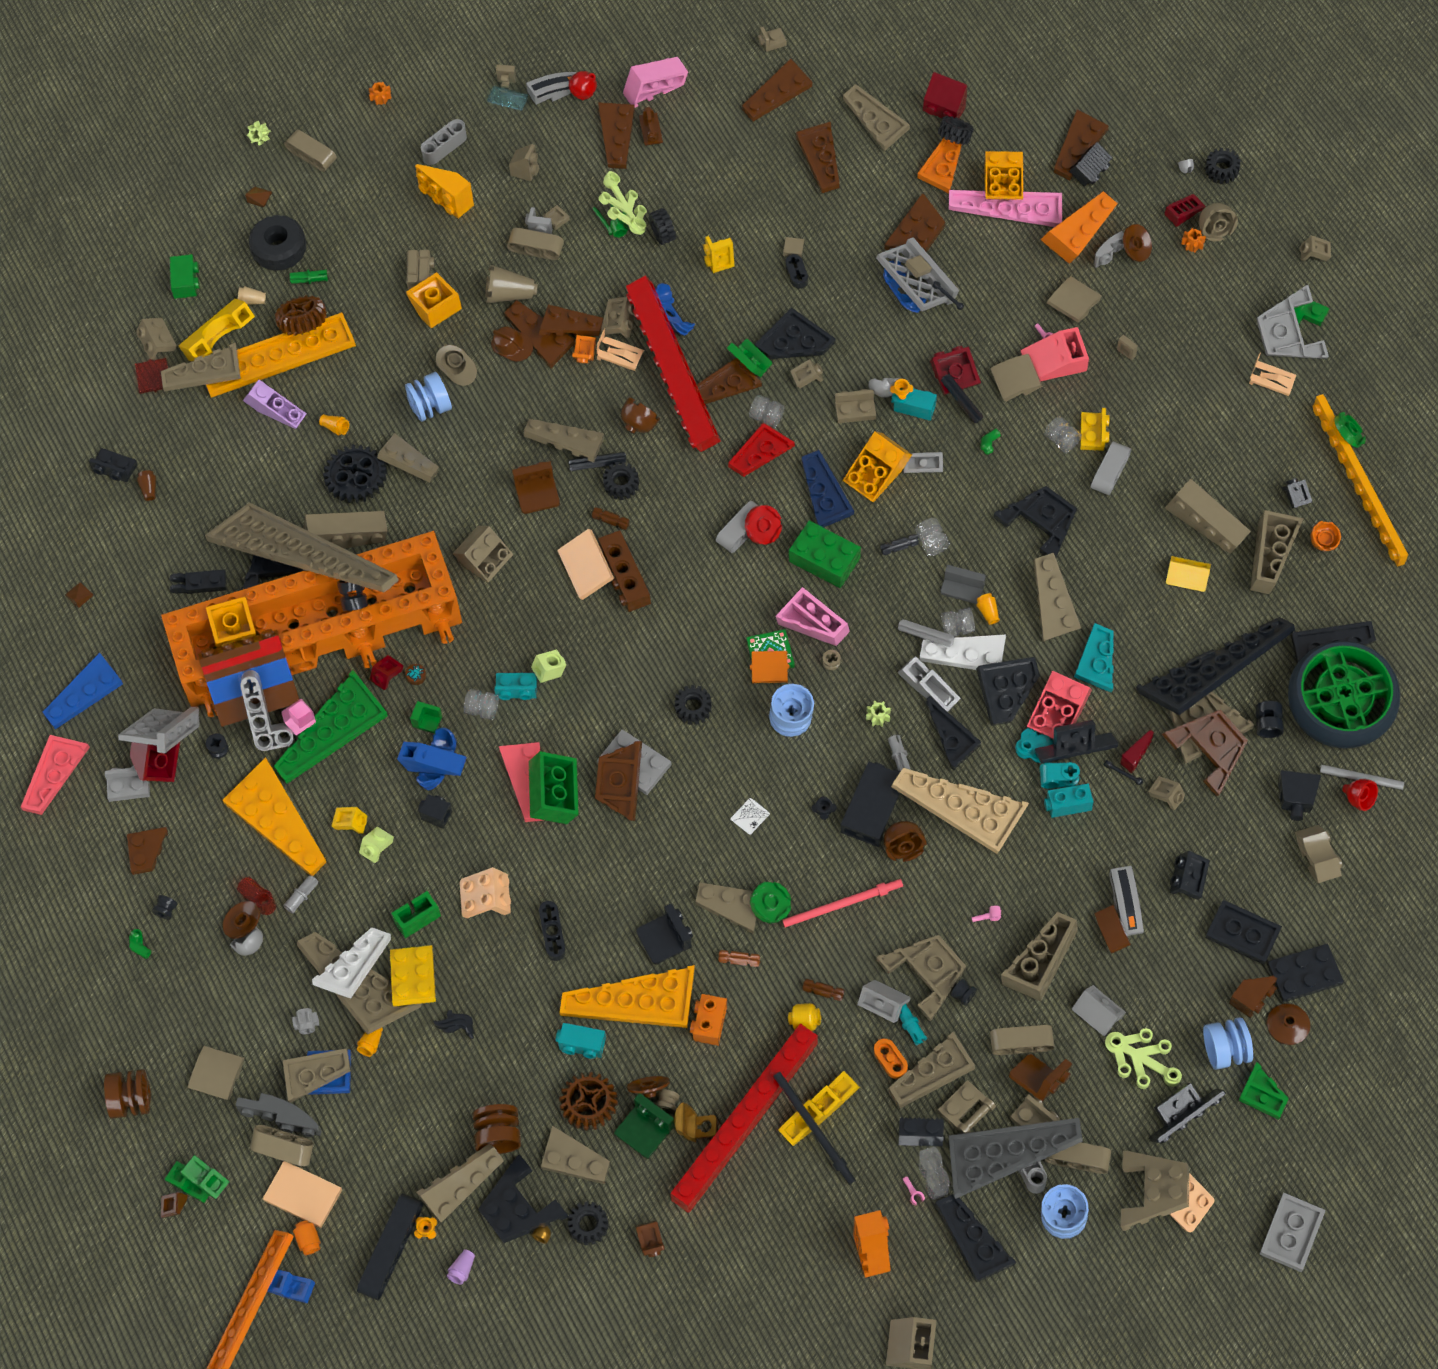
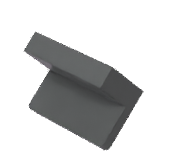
M947 565L940 594L977 604L976 599L982 595L986 575Z

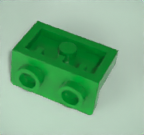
M745 339L738 346L731 343L727 347L737 359L759 377L772 365V361L749 339Z

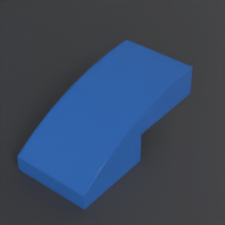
M277 1270L267 1292L308 1303L315 1282L312 1279L294 1276L289 1272Z

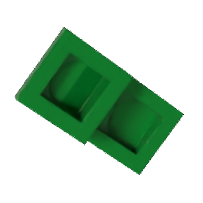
M195 1155L180 1171L181 1175L214 1199L220 1195L230 1182Z
M176 1161L164 1180L189 1196L205 1203L209 1195L180 1174L185 1165Z

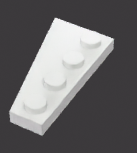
M1006 635L954 638V643L951 647L923 640L920 661L976 670L980 665L1002 662Z
M370 928L353 943L354 946L349 951L345 950L340 955V959L334 964L330 963L325 968V972L320 976L314 977L312 979L313 985L351 999L390 942L391 934Z

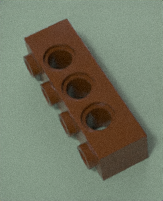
M619 530L598 538L599 547L614 577L611 580L612 585L621 594L619 595L621 605L626 606L628 612L651 604L650 593L621 531Z

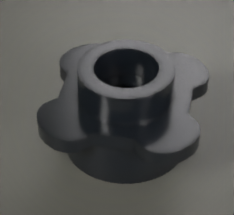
M822 796L817 800L816 804L812 805V811L818 813L822 820H826L830 813L836 811V805L832 804L831 800L827 797Z

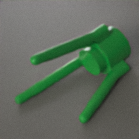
M593 207L594 212L607 228L609 235L619 238L627 234L629 228L625 222L617 218L616 220H611L609 225L597 208Z

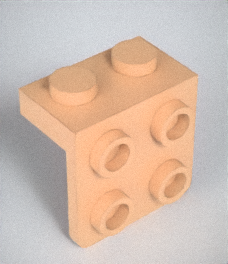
M492 867L460 880L463 917L470 918L489 910L502 915L511 913L508 874Z
M1189 1173V1207L1169 1215L1186 1232H1193L1213 1205L1214 1198Z

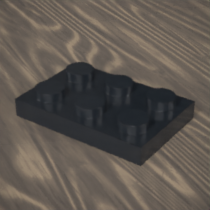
M1223 900L1205 938L1265 965L1282 926Z
M1328 944L1274 959L1267 963L1271 976L1277 978L1275 986L1282 1003L1334 988L1344 983Z

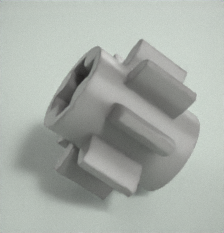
M310 1008L300 1009L296 1012L297 1017H292L293 1027L295 1030H299L300 1034L313 1033L315 1026H319L317 1012L312 1013Z

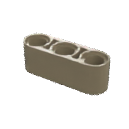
M296 130L284 142L285 147L292 154L322 172H325L337 159L336 154L330 148L301 130Z
M513 228L507 248L519 254L557 260L559 259L564 240L560 236Z
M1050 1025L999 1028L990 1031L992 1053L994 1055L1048 1052L1055 1048L1053 1030Z
M266 1125L254 1126L250 1149L295 1165L307 1166L310 1163L314 1142Z
M1080 1142L1045 1158V1161L1053 1165L1097 1174H1107L1112 1151L1106 1147Z

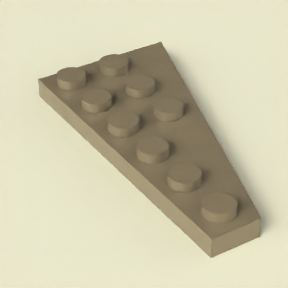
M316 932L297 941L298 948L320 975L325 972V968L330 963L334 964L340 959L342 954L341 951L335 948L336 945ZM372 969L351 999L336 994L367 1034L419 1009L422 1005L421 1003L393 1007L392 985L389 984L388 979Z

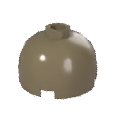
M1217 202L1207 205L1199 215L1198 224L1202 234L1208 240L1215 242L1224 240L1223 236L1227 234L1230 236L1237 227L1238 218L1227 204Z

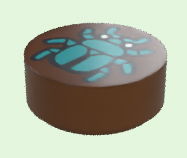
M412 664L406 669V679L410 684L419 685L425 681L426 671L422 665Z

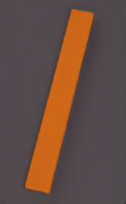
M274 1231L207 1369L230 1368L294 1237L290 1233Z

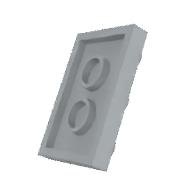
M621 730L601 756L607 753L610 754L621 747L629 746L639 740ZM642 743L638 790L648 795L672 764L670 760Z
M1283 1193L1260 1255L1302 1272L1326 1210Z

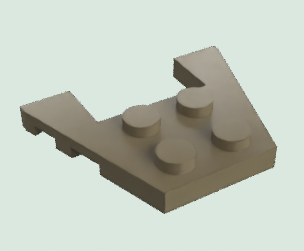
M1213 692L1209 693L1181 715L1170 711L1174 728L1220 709L1242 734L1254 727L1253 722L1244 719L1236 709H1231L1224 703V700ZM1190 737L1180 746L1185 764L1200 757L1202 754L1199 747Z
M939 935L877 957V962L888 974L904 962H907L933 993L917 1006L929 1021L934 1018L966 970V965Z
M1123 1151L1122 1169L1124 1173L1145 1171L1144 1207L1121 1209V1228L1123 1231L1131 1229L1130 1226L1141 1223V1225L1149 1222V1219L1161 1215L1163 1217L1189 1207V1166L1187 1163Z

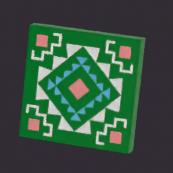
M786 629L746 637L751 661L752 651H787V664H789V668L795 667Z

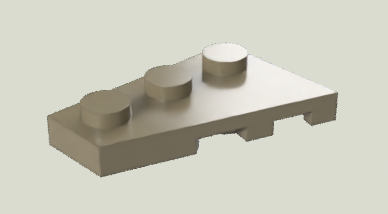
M395 433L379 451L377 457L429 483L438 473L439 469L436 464Z
M699 882L695 901L697 906L717 916L720 915L730 920L736 926L739 925L754 934L757 917L750 905V897L753 891Z
M347 1048L283 1060L288 1102L292 1103L350 1072Z
M552 1126L541 1169L605 1184L610 1161Z

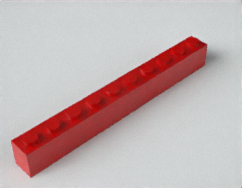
M645 275L626 286L628 291L626 296L635 307L633 312L636 318L640 319L642 323L640 329L648 337L646 342L649 349L654 351L655 357L653 359L656 365L661 367V378L668 384L667 392L671 399H674L676 402L674 408L677 414L682 416L683 421H681V424L690 435L688 441L692 448L696 447L702 452L721 442L655 287L652 281Z
M799 1024L670 1193L672 1202L686 1212H691L783 1091L773 1076L781 1072L789 1083L817 1046V1034Z

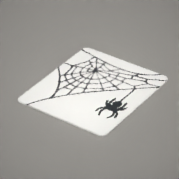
M749 798L731 817V820L751 835L770 813L753 799Z

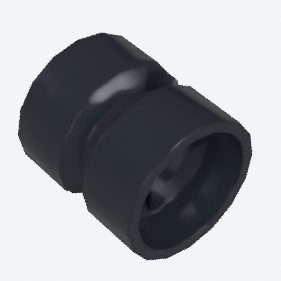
M342 580L337 582L339 593L343 595L340 599L343 611L358 610L368 606L367 595L363 593L365 587Z
M1276 701L1258 703L1256 705L1257 735L1263 738L1281 736L1284 733L1282 704Z

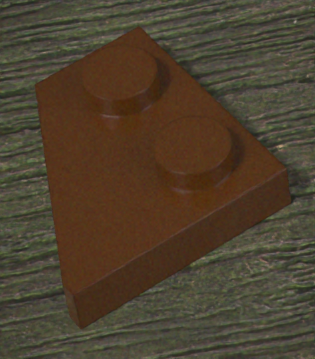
M167 827L127 834L132 875L154 870L157 863L156 859L162 850V843L165 836L168 835Z

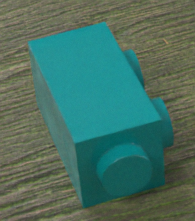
M913 388V392H909L903 400L893 393L891 403H894L895 412L931 421L936 407L937 395L930 391H921Z
M1089 783L1049 790L1047 798L1044 799L1046 811H1050L1051 818L1092 811L1093 798Z
M563 1023L561 1030L558 1029L556 1042H558L559 1049L563 1053L574 1055L575 1053L583 1054L584 1057L589 1059L602 1058L606 1041L605 1031Z

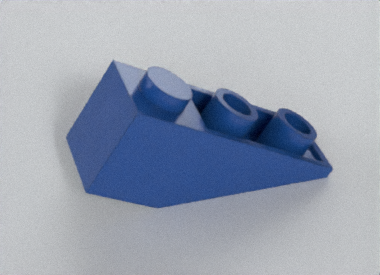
M403 742L397 760L410 772L460 776L467 757L423 743Z

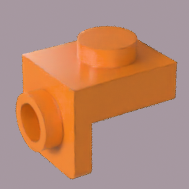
M577 335L575 351L572 354V357L577 359L576 362L588 364V361H594L597 338Z

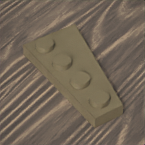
M236 343L230 344L229 348L212 351L213 354L203 358L202 356L194 358L195 360L186 364L184 362L161 371L164 391L241 379Z
M533 419L528 420L524 429V437L543 444H554L555 448L561 451L563 449L570 450L572 455L577 457L581 455L586 456L588 461L593 463L604 440V433Z
M1054 553L1034 559L1038 605L1040 608V625L1042 626V642L1081 629Z
M952 1032L926 1058L923 1057L918 1062V1065L912 1070H908L889 1087V1092L898 1107L902 1108L975 1069V1064L955 1033Z
M488 1144L467 1158L465 1164L459 1167L455 1166L448 1175L442 1179L438 1177L431 1182L432 1185L425 1190L422 1188L416 1193L435 1218L442 1223L504 1160L497 1150Z

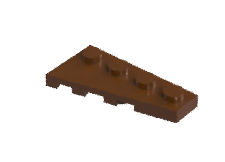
M790 59L742 105V110L754 122L811 88L812 81Z
M598 102L608 168L626 169L635 105Z
M1077 109L1054 167V173L1070 181L1073 175L1069 170L1091 145L1096 142L1099 143L1108 131L1109 126Z
M831 121L796 132V138L821 193L838 189L839 177Z

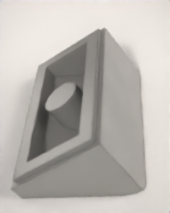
M943 452L911 453L912 456L904 467V473L943 472Z

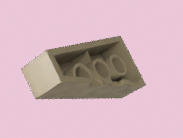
M1192 479L1183 486L1165 507L1170 513L1230 554L1251 532Z
M1264 510L1258 521L1251 591L1265 594L1271 593L1278 581L1304 518Z
M384 511L305 515L303 529L343 549L384 542L387 535Z
M1057 912L1041 929L1040 934L1027 945L1024 952L1020 956L1018 955L1013 964L1001 974L1002 985L1042 1001L1078 931L1077 920Z

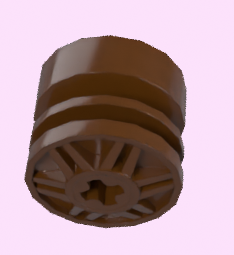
M144 1069L137 1070L136 1075L133 1070L128 1071L127 1081H125L122 1072L105 1074L104 1095L110 1119L126 1117L128 1107H130L133 1116L139 1114V1109L142 1115L149 1114L151 1089Z
M494 1104L480 1107L472 1113L473 1120L475 1121L473 1126L478 1131L474 1135L477 1152L488 1144L492 1145L499 1154L513 1152L521 1147L520 1131L515 1128L519 1125L517 1107L508 1104Z

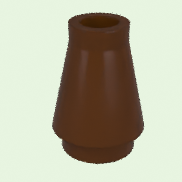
M150 470L138 473L137 482L144 500H155L156 475Z

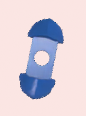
M884 268V280L896 295L900 304L909 311L918 313L920 311L919 307L907 294H901L898 291V288H901L900 285ZM896 270L899 275L906 276V273ZM920 297L922 302L925 304L927 299Z
M660 283L655 290L665 313L669 311L674 316L671 317L666 313L671 327L679 335L685 336L693 329L695 323L692 324L681 320L671 305L674 302V298H672L670 286Z
M439 728L435 730L431 746L454 753L456 738L449 729ZM419 773L416 781L429 791L442 782L445 774Z

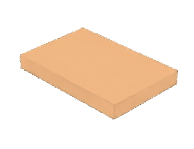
M587 529L558 549V553L580 599H585L614 579L592 530Z
M283 1161L265 1193L263 1201L304 1221L313 1222L315 1226L322 1228L342 1188Z

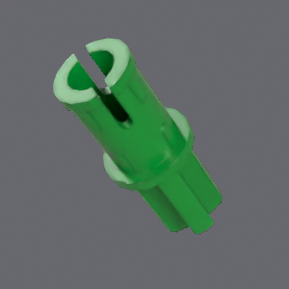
M307 269L305 272H294L289 275L291 284H311V282L328 281L327 269L317 271Z

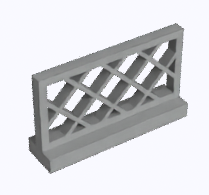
M910 238L906 244L882 252L876 257L921 311L942 303L947 305L953 303L940 290L932 287L934 281H938L941 287L954 299L959 292V289L914 238ZM921 255L932 269L930 273L918 277L917 281L909 278V274H913L907 267L897 265L898 261L906 263L907 260ZM885 258L893 259L894 263L888 262ZM896 270L906 273V276L899 275ZM922 278L925 279L927 283L921 282ZM908 284L917 286V290L910 288ZM921 288L930 290V294L920 291ZM933 292H936L940 297L934 296ZM920 297L928 299L929 302L924 304Z
M190 707L185 712L154 708L119 734V740L157 745V752L166 753L199 727V707Z

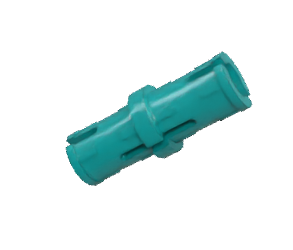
M904 1004L899 1015L903 1023L902 1027L908 1031L914 1044L919 1045L923 1043V1040H927V1036H925L920 1028L918 1018L914 1017L907 1004Z

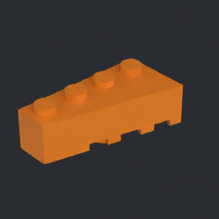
M1103 191L1050 230L1040 240L1070 264L1081 253L1118 203Z

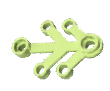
M609 171L605 175L603 183L607 188L612 189L617 200L608 192H602L599 196V201L604 205L610 203L615 206L611 207L607 212L609 218L612 220L618 218L628 224L629 229L634 234H643L646 228V222L643 220L644 215L647 213L646 208L638 205L634 209V215L632 210L638 194L634 190H629L624 198L617 186L620 182V177L615 172Z
M1147 1028L1142 1029L1138 1034L1124 1036L1119 1032H1112L1106 1037L1105 1046L1110 1052L1115 1054L1118 1065L1117 1073L1120 1077L1127 1078L1131 1073L1130 1065L1125 1062V1053L1132 1059L1137 1076L1136 1084L1140 1089H1146L1150 1084V1078L1145 1074L1143 1064L1163 1075L1166 1085L1174 1087L1180 1083L1182 1078L1180 1070L1174 1067L1167 1068L1149 1057V1055L1159 1053L1168 1054L1172 1047L1170 1041L1164 1039L1157 1045L1138 1049L1130 1046L1133 1043H1149L1152 1040L1153 1033ZM1147 1033L1150 1037L1145 1039L1142 1037V1034ZM1117 1039L1120 1041V1044L1115 1045L1112 1041ZM1166 1044L1169 1048L1164 1050L1161 1048V1045ZM1126 1068L1128 1073H1122L1120 1069ZM1175 1073L1177 1077L1171 1078L1169 1074ZM1145 1079L1147 1084L1143 1085L1139 1080Z

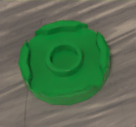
M1345 412L1335 416L1334 422L1342 437L1353 447L1359 448L1366 441V437H1362L1361 433L1363 431L1358 422L1351 415L1345 416Z
M763 882L751 894V909L755 916L763 922L770 924L778 923L786 918L791 911L790 894L779 883Z

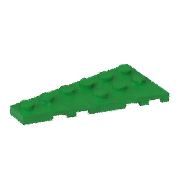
M354 670L350 672L347 680L340 684L334 696L328 699L314 716L316 722L300 733L298 740L292 747L287 749L274 765L275 770L286 784L388 716L385 709Z

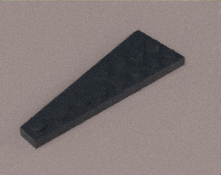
M1281 617L1260 626L1258 631L1241 635V639L1234 643L1228 641L1224 643L1225 647L1217 651L1212 649L1189 660L1186 666L1174 667L1169 670V674L1161 678L1155 676L1152 678V682L1144 686L1141 684L1137 685V693L1181 715L1293 633L1295 625Z

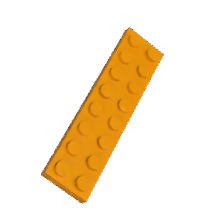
M339 313L325 318L322 326L316 327V330H311L309 333L297 334L296 336L283 333L238 349L241 379L206 384V387L212 398L258 380L355 347V341L343 313Z

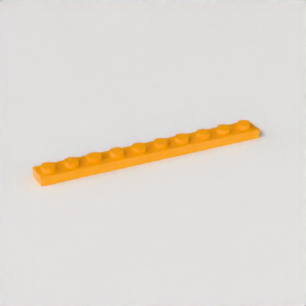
M1324 394L1316 396L1313 405L1314 414L1319 416L1322 429L1329 435L1330 444L1333 448L1335 447L1340 463L1344 464L1347 477L1352 479L1356 494L1361 496L1364 509L1371 515L1372 524L1378 529L1382 543L1386 544L1391 560L1395 561L1397 567L1404 565L1408 557L1405 547L1351 445L1339 433L1334 422L1335 415Z

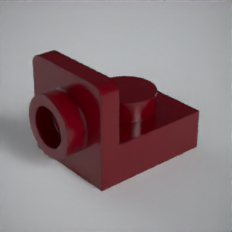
M387 655L373 665L370 681L381 689L386 690L389 680L401 673L404 665Z

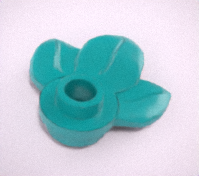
M1027 728L1021 733V739L1016 743V753L1021 758L1027 759L1030 757L1035 762L1041 763L1035 754V748L1053 745V740L1049 736L1038 735L1037 731Z

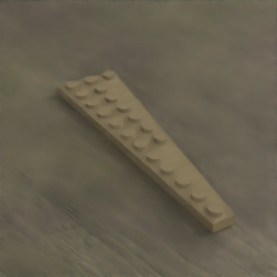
M250 502L205 535L208 542L215 543L218 546L222 545L301 568L304 571L315 572L380 592H385L399 581L396 574Z

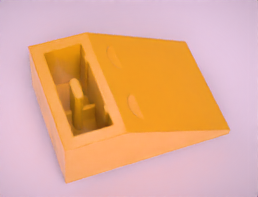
M985 151V199L1023 200V152Z
M420 164L415 165L420 191L423 194H428L437 205L443 206L448 214H453L459 219L474 206L471 183L460 174Z
M874 431L843 481L870 501L875 502L901 473L912 454L883 433Z

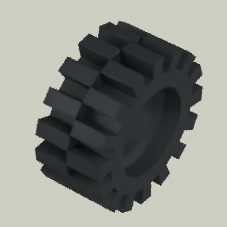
M945 116L941 121L938 134L952 143L956 142V144L967 145L974 128L968 122H964V120Z
M1220 148L1219 151L1214 149V152L1211 151L1209 153L1205 173L1209 175L1208 178L1210 180L1214 178L1213 182L1215 183L1219 180V184H1222L1223 181L1227 184L1229 180L1232 182L1237 178L1241 161L1239 155H1235V151L1229 152V148L1223 151V148ZM1226 163L1230 168L1221 169L1216 164Z
M664 208L648 214L651 229L659 244L664 245L676 240L675 228Z
M615 462V466L609 465V469L606 468L603 474L606 493L608 492L610 497L613 495L616 500L618 496L620 500H624L623 496H626L627 499L630 498V494L634 496L635 490L638 491L639 485L636 468H632V465L629 463L626 466L625 462H622V465H619V462ZM624 476L629 481L625 485H616L614 479Z
M691 685V689H688V686H685L684 691L680 689L679 695L676 694L675 712L679 719L682 718V722L685 723L687 720L688 724L692 725V721H695V725H697L699 720L703 723L705 717L708 718L712 710L711 697L709 693L707 694L705 688L702 690L701 686H698L695 689V685ZM695 699L700 701L701 706L699 709L692 711L688 710L685 704L687 701Z
M584 1202V1205L579 1203L576 1209L573 1208L571 1210L572 1213L568 1217V1227L573 1239H577L578 1243L584 1242V1245H588V1243L594 1245L596 1244L595 1241L598 1240L600 1242L602 1236H606L608 1218L605 1210L603 1211L600 1205L596 1206L594 1202L592 1204ZM585 1216H592L597 1221L596 1227L591 1231H584L580 1227V1221Z

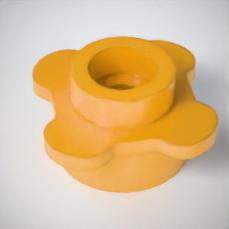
M898 379L894 386L890 387V392L895 393L899 399L903 400L909 392H913V386L906 379Z
M418 1217L416 1219L417 1230L414 1232L415 1237L418 1239L422 1237L434 1239L436 1237L435 1226L437 1225V1220L433 1217Z

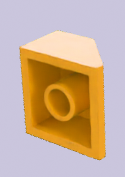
M437 272L406 291V295L418 315L430 328H433L462 309L459 294Z
M246 597L206 607L217 648L226 642L232 641L235 643L241 641L245 636H256Z

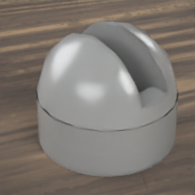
M1193 159L1178 162L1182 173L1192 172L1194 168Z

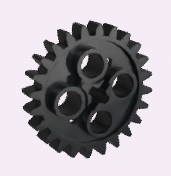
M352 444L351 449L344 446L345 451L343 452L337 449L338 455L331 454L332 460H327V466L324 467L325 473L323 477L329 493L333 492L334 498L339 496L340 501L347 498L348 503L352 499H355V502L358 503L359 498L366 502V496L373 498V492L379 494L378 487L384 488L383 481H387V469L385 462L377 458V450L371 452L370 446L364 450L362 444H360L358 449L355 448L354 444Z

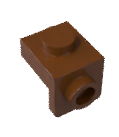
M657 1220L635 1226L643 1255L654 1257L660 1255L662 1250H665Z

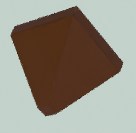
M253 187L245 195L247 203L265 207L272 192Z
M80 582L65 596L80 608L94 595Z
M176 1192L162 1196L161 1218L180 1214L188 1199V1195Z

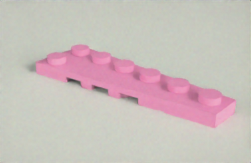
M949 190V210L1056 227L1062 222V193L1023 192V200L985 199V191Z

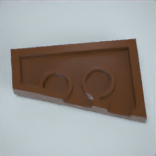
M548 304L539 335L556 333V335L563 336V333H574L576 336H599L604 318Z
M735 358L698 383L697 387L704 403L708 404L762 387V382L739 359Z

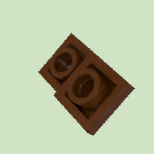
M1114 905L1094 913L1111 954L1131 945Z

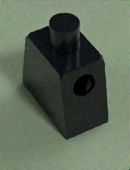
M1281 770L1278 778L1281 809L1291 811V820L1301 821L1303 820V812H1311L1321 775Z

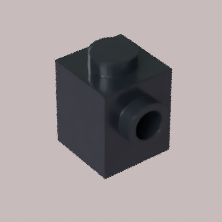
M428 794L418 807L421 820L444 829L453 812L451 804L438 795L434 797Z

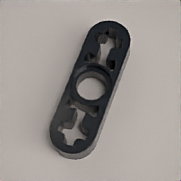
M545 901L539 907L546 953L549 959L559 961L564 958L566 950L558 907L552 901ZM546 908L551 909L552 920L548 921ZM550 926L558 928L557 934L553 936L548 935L546 930ZM554 941L557 943V948L560 949L558 954L553 952L552 942Z

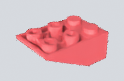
M1078 327L1058 331L1020 351L1021 355H1030L1040 381L1085 372L1088 368L1089 357Z
M1052 671L1027 727L1054 739L1055 727L1076 723L1092 689Z

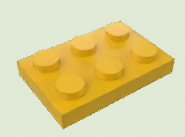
M432 945L390 950L393 1007L436 1002Z

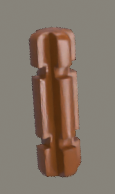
M720 950L718 960L721 963L729 961L730 964L746 966L750 964V966L758 967L760 955H748V953L735 951L728 953L727 950Z

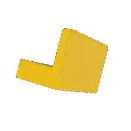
M1171 556L1166 584L1205 592L1211 564Z

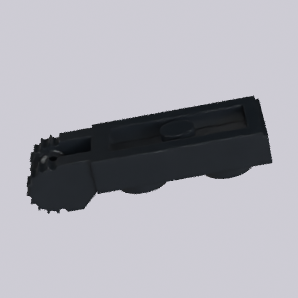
M225 569L170 575L171 582H186V585H171L170 592L194 594L227 590Z

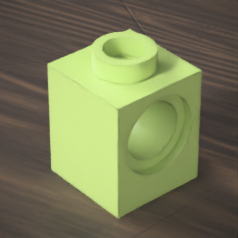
M556 649L536 655L531 668L540 683L561 677L566 663Z

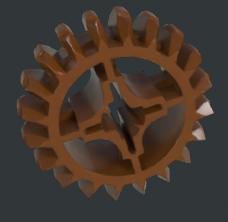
M306 295L304 297L299 296L296 299L293 298L291 301L281 304L275 313L277 327H279L282 333H287V335L294 334L296 336L297 334L309 333L311 330H316V327L322 326L327 317L325 305L319 297H308Z
M591 1071L588 1077H585L584 1073L580 1074V1079L573 1076L574 1083L567 1081V1088H562L561 1093L563 1096L559 1097V1101L562 1103L560 1110L564 1111L563 1117L569 1118L568 1123L570 1125L576 1122L575 1126L578 1129L583 1124L586 1131L589 1129V1125H592L593 1129L596 1130L597 1123L604 1127V1119L611 1121L610 1114L616 1113L614 1106L618 1105V1101L615 1099L617 1092L613 1091L614 1085H608V1078L601 1080V1074H597L593 1078V1072ZM585 1087H594L597 1089L590 1091L587 1090ZM579 1091L580 1098L575 1101L576 1104L571 1106L574 1094ZM606 1096L605 1105L599 1111L597 1104L602 1101L601 1098ZM585 1097L587 1099L590 1098V1100L592 1099V1105L587 1104V1102L585 1103ZM590 1112L592 1115H582L579 1113Z

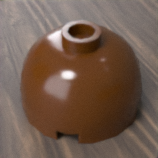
M628 397L621 409V419L626 424L624 428L633 434L636 431L639 433L649 432L657 425L660 417H656L657 414L642 403L636 405L633 403L635 399Z
M910 821L894 823L887 829L884 836L886 853L894 861H897L896 858H903V862L913 860L924 852L923 847L927 845L922 829Z

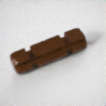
M595 507L592 512V517L597 520L602 519L603 522L613 526L619 525V528L624 530L629 526L630 520L628 518H620V515L607 510L603 511L599 507Z
M805 979L803 984V991L809 993L813 991L816 995L827 998L834 997L833 999L842 1001L845 991L839 987L835 989L831 985L821 982L814 983L810 979Z

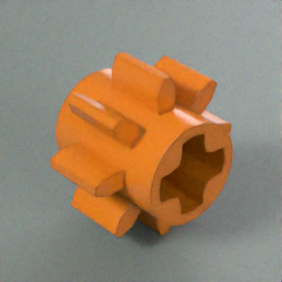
M384 82L374 83L372 88H369L370 101L375 100L376 105L386 104L388 99H391L390 86H385Z
M1192 228L1189 232H1184L1181 244L1185 245L1186 251L1195 253L1198 249H1203L1206 236H1202L1201 230Z

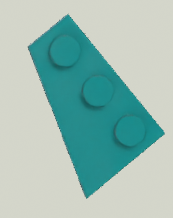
M1094 623L1074 675L1079 680L1111 693L1113 691V630Z

